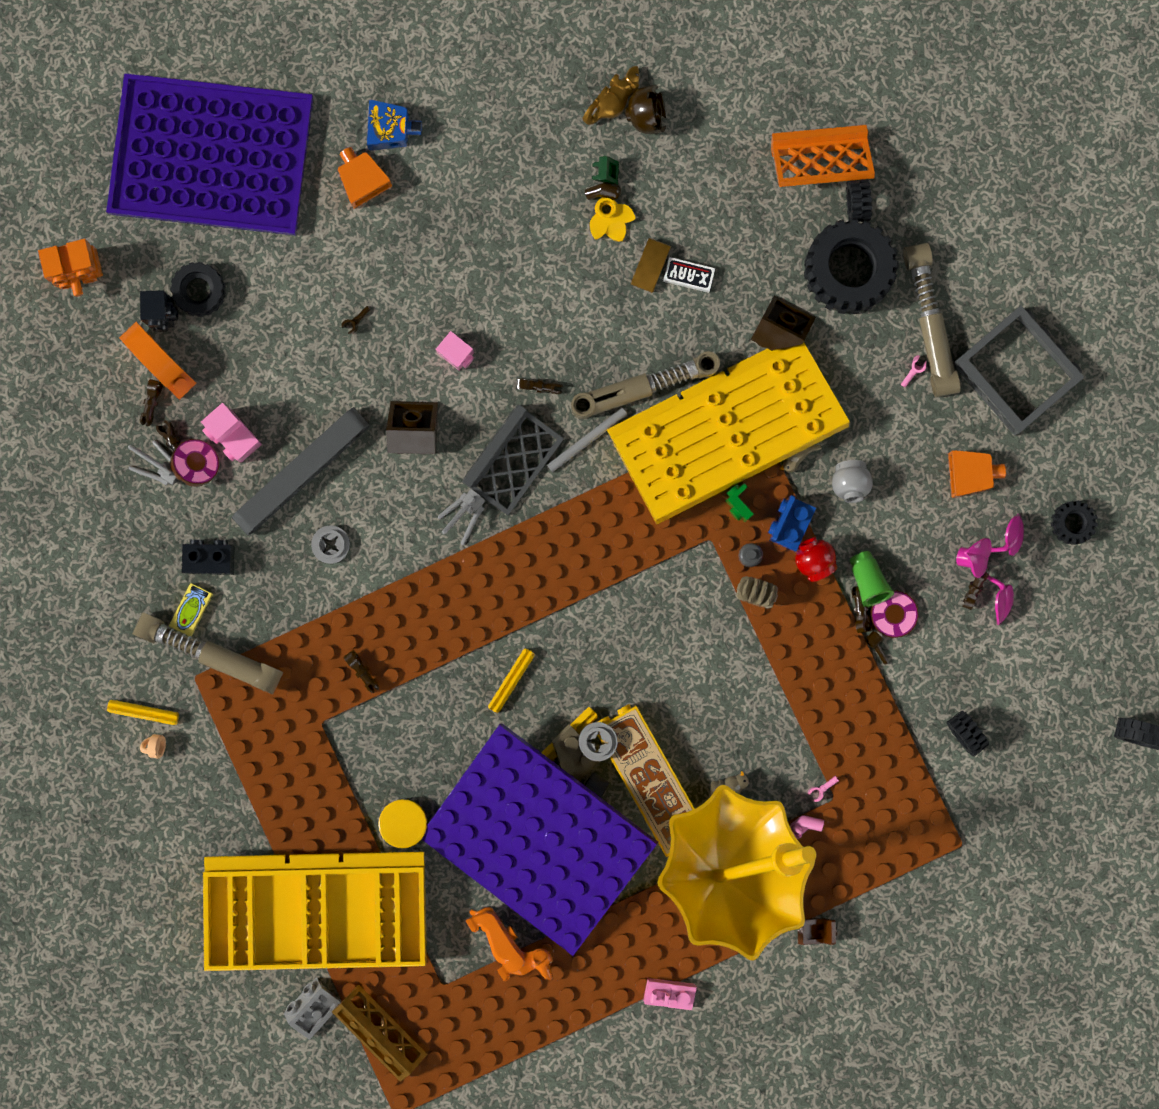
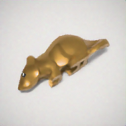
M638 66L631 67L626 73L625 78L619 80L618 74L614 75L609 84L611 88L605 86L585 112L582 120L586 124H594L601 118H615L623 112L628 97L639 88Z

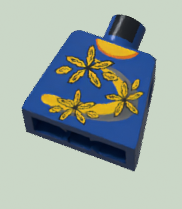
M369 100L367 146L370 151L406 147L408 135L422 134V121L409 120V113L406 107Z

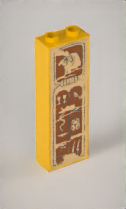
M630 704L617 710L618 716L612 719L606 716L598 722L610 725L617 734L618 745L610 759L655 839L658 841L663 853L668 857L671 844L670 818L675 814L689 812L694 807L637 706L635 705L631 708ZM599 731V734H598L597 736H598V738L600 739L601 743H602V744L608 743V742H606L605 740H602V739H601V735H600V731Z

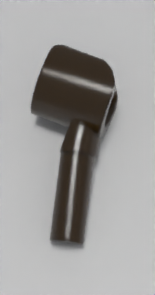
M366 306L352 320H344L341 327L345 328L348 323H352L353 328L348 334H354L358 330L357 324L370 311V308Z
M872 631L866 638V642L877 652L883 664L886 665L889 661L879 646L884 639L877 632Z

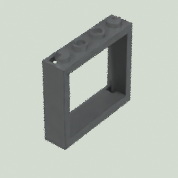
M1022 305L953 363L957 371L1014 436L1023 431L1084 378L1081 374V368L1065 356L1066 351L1059 344H1055L1050 339L1049 331L1045 327L1039 326L1034 320L1033 313L1028 308H1023ZM1017 318L1070 378L1068 382L1022 421L969 361L974 354Z

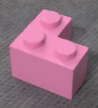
M221 403L201 421L205 426L202 431L211 441H214L216 444L218 442L222 443L226 448L223 450L224 454L232 462L236 459L242 463L262 445L237 415L224 403Z

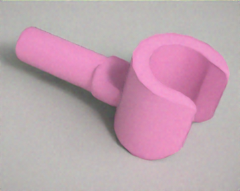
M920 355L914 357L912 369L901 383L903 387L908 385L914 375L926 369L927 360L922 366L915 364Z
M835 776L819 788L811 787L808 790V794L818 790L819 797L813 800L818 802L823 798V793L837 783L839 779Z

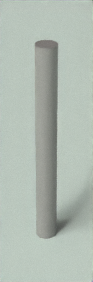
M623 408L618 410L551 461L547 467L553 473L604 434L608 428L628 415Z

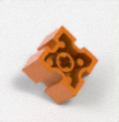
M86 239L69 242L60 247L53 246L38 250L44 278L60 289L72 288L75 297L83 295L80 280L85 284L97 281V277L103 276L97 249L90 245Z

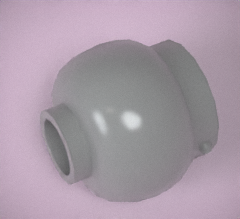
M847 460L838 463L835 466V473L832 478L834 493L847 503L863 501L864 497L871 492L873 486L872 475L868 471L866 463L861 460Z

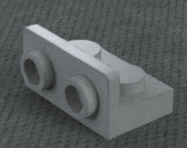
M315 978L312 983H308L304 987L302 994L287 1006L284 1015L288 1025L310 1040L333 1015L332 1011L342 1001L326 989L318 978Z

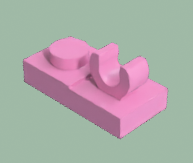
M648 978L643 1001L647 1005L692 1010L697 987L694 983Z

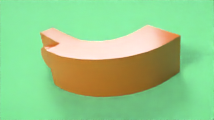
M137 321L119 337L136 358L179 400L197 384Z

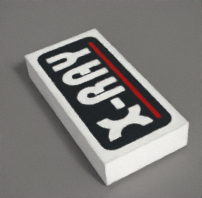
M669 257L663 282L709 293L715 268Z

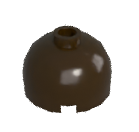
M657 85L638 89L631 96L629 107L625 109L627 121L632 122L634 128L644 134L663 133L666 129V126H662L661 121L662 116L666 118L665 104L662 94L655 91L658 88Z

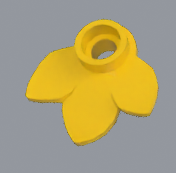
M609 198L599 199L595 205V215L590 220V232L593 238L597 240L606 234L612 240L622 242L626 235L625 223L636 219L634 212L629 206L617 204L615 200ZM609 206L611 211L606 214L602 211V208Z

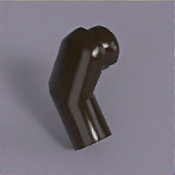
M608 182L585 189V196L588 200L597 197L616 200L621 194L620 186Z

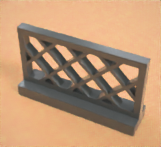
M518 404L461 482L508 516L564 438ZM526 418L534 423L535 433L522 435L521 424ZM538 426L545 432H539ZM518 430L519 436H513ZM549 434L556 441L551 448L541 449L539 435ZM536 436L538 450L525 452L523 438ZM520 438L522 452L508 454L507 443L511 439ZM504 449L505 455L499 456V454ZM548 451L547 454H546V455L544 456V458H543L542 452ZM539 452V465L534 468H527L525 454ZM522 455L524 469L511 471L509 457ZM506 457L508 472L494 474V461ZM490 468L491 474L485 475ZM534 470L531 476L529 477L528 471ZM525 472V484L514 488L511 474ZM508 474L510 488L497 490L495 476ZM492 477L494 491L483 492L476 486L482 478ZM514 490H520L515 496ZM511 491L512 502L506 509L499 503L497 493ZM488 494H494L495 500L491 498Z

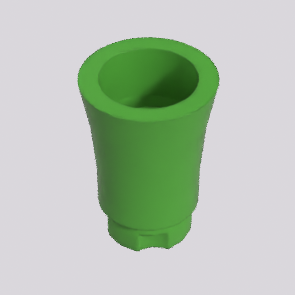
M864 551L851 557L852 572L860 591L863 606L878 605L894 595V591L886 581L876 559H874L870 551Z

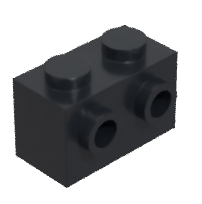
M164 290L140 291V320L148 327L153 328L154 332H167L168 328H175L174 321H178V309L174 307L172 297Z
M190 540V544H182V573L234 575L235 546L228 545L227 540H214V545L204 544V540Z

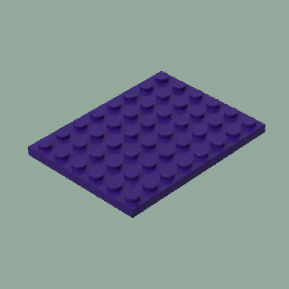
M124 73L106 213L116 216L296 236L313 95Z
M503 723L498 725L428 823L425 835L422 838L429 846L572 956L658 843L656 839Z

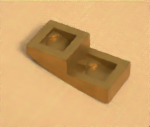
M649 238L631 285L653 293L671 246Z

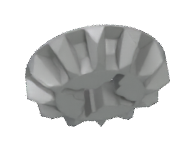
M329 525L320 528L314 534L311 547L318 560L327 564H333L346 557L350 549V542L344 530L337 526ZM323 538L330 541L336 539L335 546L339 551L329 549L324 553L327 544Z
M602 722L590 723L581 731L579 736L581 752L593 761H604L610 758L615 753L618 745L617 734L610 725ZM600 731L601 739L608 743L601 744L597 752L596 743L588 741V739H595Z

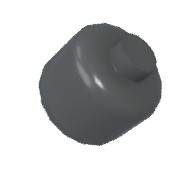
M754 543L744 545L739 550V561L745 567L757 566L763 559L762 549Z

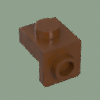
M827 918L805 919L804 926L798 929V944L835 945L837 936L835 920Z

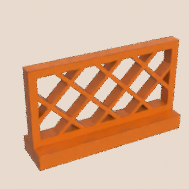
M867 125L772 133L771 153L772 157H774L779 187L873 179L875 172L867 139ZM863 149L864 151L858 155L851 150ZM839 151L840 153L834 157L827 152ZM815 153L817 155L810 159L803 154ZM792 155L793 157L787 162L780 156ZM845 155L854 160L850 165L841 161ZM821 157L830 162L826 167L817 163ZM797 160H800L804 162L806 165L802 169H799L793 164ZM860 163L867 167L868 170L858 171L854 167ZM836 165L844 171L842 173H834L830 170ZM812 167L820 173L811 176L806 172ZM787 170L796 174L791 178H783V174Z

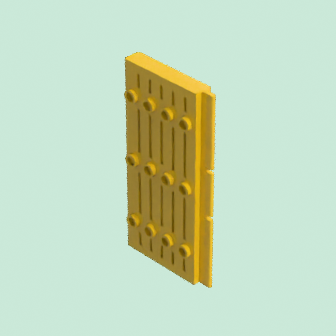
M805 343L773 351L765 349L727 368L729 376H726L725 372L721 371L682 391L681 395L684 399L680 400L676 394L607 429L619 456L656 524L849 427L850 421Z
M424 852L344 853L343 862H339V854L290 855V863H286L285 855L204 857V971L426 966Z

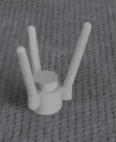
M156 440L153 441V445L169 463L165 461L161 464L133 445L128 446L131 451L159 468L157 473L161 476L134 466H129V470L160 481L166 486L168 483L174 485L178 479L171 469V455Z
M472 489L467 494L463 493L458 500L438 515V519H442L460 505L462 507L442 530V533L446 534L466 511L469 514L475 512L461 541V545H465L479 515L484 510L482 505L485 500Z

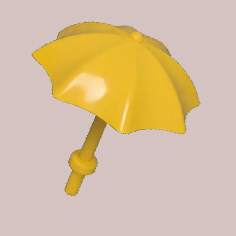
M720 785L711 797L696 809L686 813L675 814L670 818V852L665 868L660 874L657 883L660 890L669 896L678 907L685 921L689 940L693 945L712 944L728 947L737 951L748 960L754 961L773 939L787 931L800 929L804 926L803 896L808 876L815 864L816 851L811 846L803 847L796 839L787 821L785 808L780 801L764 802L752 800L736 793L726 785Z

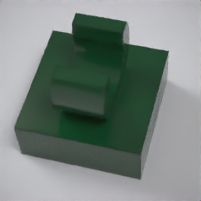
M609 156L599 157V162L592 164V167L598 169V175H593L592 179L597 182H608L618 185L619 162Z

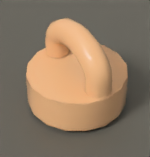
M153 734L141 743L140 750L142 753L148 754L150 758L160 759L165 752L166 740L163 735Z

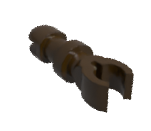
M523 378L517 379L516 388L537 390L536 393H541V391L551 392V394L563 393L562 391L554 390L555 386L563 387L561 383L543 382V379H538V381Z
M150 379L148 381L147 399H144L143 404H145V408L140 417L141 425L146 423V426H150L153 422L154 408L158 406L156 400L163 388V384L157 380Z
M164 420V423L167 425V432H164L162 426L156 425V430L167 440V447L171 448L174 452L181 441L179 437H175L172 423Z
M989 568L986 569L980 578H975L974 581L970 582L968 586L970 590H968L963 599L964 604L962 607L972 610L978 593H982L984 589L982 585L989 576Z
M854 586L851 593L856 606L854 613H857L856 630L858 633L872 631V622L866 612L868 607L862 605L859 588Z
M352 650L345 655V661L356 671V677L362 679L367 690L371 693H375L374 688L379 690L378 682L369 674V668L363 666L358 654Z

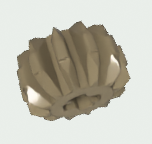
M745 576L741 578L738 584L736 597L749 604L768 609L772 608L774 602H776L778 587L772 583Z

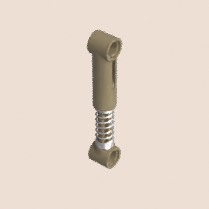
M928 243L903 247L905 267L912 272V277L916 280L914 285L917 286L915 292L919 294L917 296L920 299L918 304L921 305L919 310L922 311L920 314L922 318L919 321L931 372L930 381L935 397L960 393L959 376L954 369L943 315L936 308L935 304L937 302L934 300L936 296H933L934 289L931 287L933 285L930 282L932 277H929L931 273L929 267L932 266L933 261L931 248Z
M706 351L693 358L692 361L683 363V366L677 365L676 368L671 367L670 370L659 371L656 375L654 373L652 375L644 373L587 393H579L572 399V413L578 419H588L593 415L650 397L652 392H656V389L660 388L662 390V387L666 386L668 388V385L673 384L674 386L677 382L681 384V381L685 380L687 382L689 378L692 380L695 378H709L717 373L720 359L714 352ZM708 359L712 361L714 368L704 370L701 362ZM615 394L617 395V396H615V397H612V398H609V399H606V400H603V401H600V402L595 403V401H597V400H600V399H603V398H606V397H609V396H612V395H615ZM587 401L590 408L586 412H581L576 408L578 402Z
M143 612L132 633L153 644L159 642L162 645L167 644L168 647L173 646L174 650L179 649V652L184 651L186 655L190 654L191 657H195L200 664L246 682L272 695L283 672L242 656L211 641L198 642L197 638L194 640L191 636L187 637L186 634H180V631L175 632L174 628L170 630L169 626L164 625V621Z

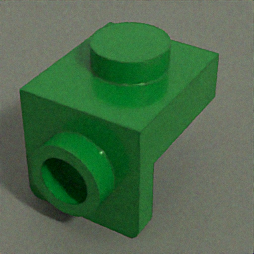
M745 483L741 487L736 484L727 492L729 498L725 501L731 507L729 512L738 521L742 519L744 522L753 515L751 510L738 497L747 489L748 486Z

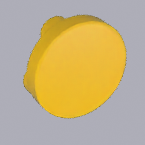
M399 799L391 802L383 809L379 817L381 836L388 844L397 848H409L417 844L425 835L428 824L424 809L416 802L408 799Z

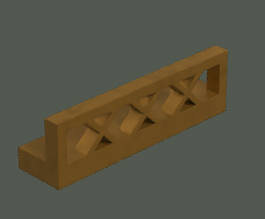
M360 985L356 986L332 1011L399 1081L409 1076L427 1055ZM356 994L364 1001V1008H357L351 1002ZM370 1014H377L381 1018V1026H375L371 1022ZM387 1031H394L398 1035V1043H392L388 1039ZM405 1049H411L418 1056L413 1063L405 1057Z

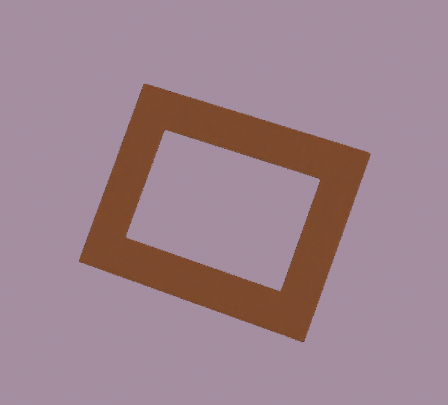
M780 462L738 483L740 487L744 483L748 486L738 496L753 513L746 522L742 519L740 521L736 520L729 512L731 507L725 502L729 498L727 492L734 487L732 486L656 524L629 472L240 654L283 672L273 695L212 668L195 676L198 689L275 855H285L286 863H290L289 856L296 854H339V862H343L344 853H381L323 728L325 720L709 540L713 543L736 593L741 578L745 576L760 579L778 587V596L772 608H762L742 600L740 602L826 782L835 776L839 779L837 783L830 787L833 794L831 801L800 815L824 820L822 831L808 829L802 834L800 839H797L803 847L811 846L816 851L815 864L808 876L803 896L805 919L816 917L960 848L962 840L862 633H858L856 630V620L834 574L832 573L819 581H809L808 577L802 574L796 566L795 556L797 552L770 541L771 534L768 531L774 520L778 521L781 512H778V509L783 499L788 500L791 495L796 497L784 470L780 469ZM810 524L801 543L815 537ZM748 543L757 544L763 552V559L760 564L751 568L742 565L738 557L741 547ZM352 650L358 654L363 666L369 668L368 672L371 677L375 678L378 682L379 690L374 688L375 693L367 690L362 679L356 677V671L345 661L344 656ZM798 816V817H796V818H794V819H792V820H789V821H788L789 825H791V823L794 822L796 819H798L800 816ZM657 883L611 905L573 956L548 936L521 948L524 952L545 948L551 953L553 962L550 965L553 975L552 980L545 979L537 969H534L523 976L511 974L510 979L504 982L497 971L502 967V964L496 960L448 984H442L428 953L426 966L327 968L342 1001L356 986L360 985L427 1053L414 1071L405 1079L399 1081L361 1042L391 1109H414L644 999L648 978L680 982L738 954V952L720 945H693L689 940L687 927L678 907L669 896L660 890ZM356 994L351 1002L357 1008H364V1001ZM370 1014L371 1022L375 1026H381V1018L377 1014ZM387 1031L388 1039L392 1043H398V1035L394 1031ZM405 1049V1057L413 1063L418 1056L411 1049Z

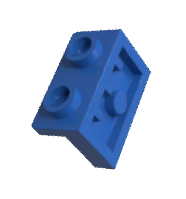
M791 495L788 500L783 499L778 509V512H781L778 521L774 520L768 533L771 534L770 541L797 552L816 508L795 499L796 497Z

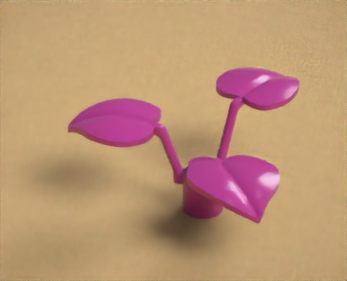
M1017 514L1009 522L1005 534L1006 544L1003 547L992 548L991 540L989 538H982L970 548L961 547L956 558L957 565L971 568L974 577L980 578L987 569L991 552L1008 551L1009 555L1014 556L1021 548L1024 538V525L1021 515ZM989 575L987 579L1000 588L995 600L996 625H1000L1012 608L1014 591L1012 585L1007 584L1005 586L1004 583Z

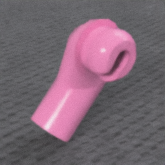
M800 816L791 823L790 828L796 839H800L802 834L808 829L822 831L824 820Z

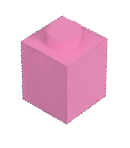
M451 331L436 348V352L459 371L462 367L466 369L474 359L472 356L474 354L473 349Z

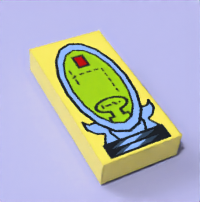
M190 583L169 627L192 637L213 594Z

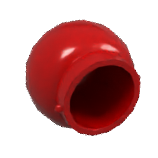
M813 537L799 545L800 549L796 553L795 563L799 571L807 576L809 581H819L837 570L836 552L826 540H817L816 537Z

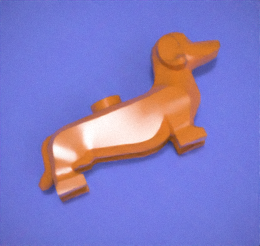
M485 907L479 911L473 909L469 911L472 917L465 921L472 932L476 933L479 931L480 926L482 931L486 933L493 956L502 964V967L497 971L504 982L510 979L511 974L523 976L534 969H537L545 979H553L550 969L553 958L547 949L537 948L530 952L522 951L515 942L518 936L511 926L506 928L500 917L491 907Z

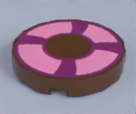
M189 439L181 442L175 448L170 459L171 469L175 477L191 487H200L208 484L217 475L219 469V457L215 449L209 443L200 439Z
M898 590L894 591V595L878 605L871 606L870 617L874 629L881 635L889 638H899L909 634L916 626L919 618L918 607L914 599L907 593Z

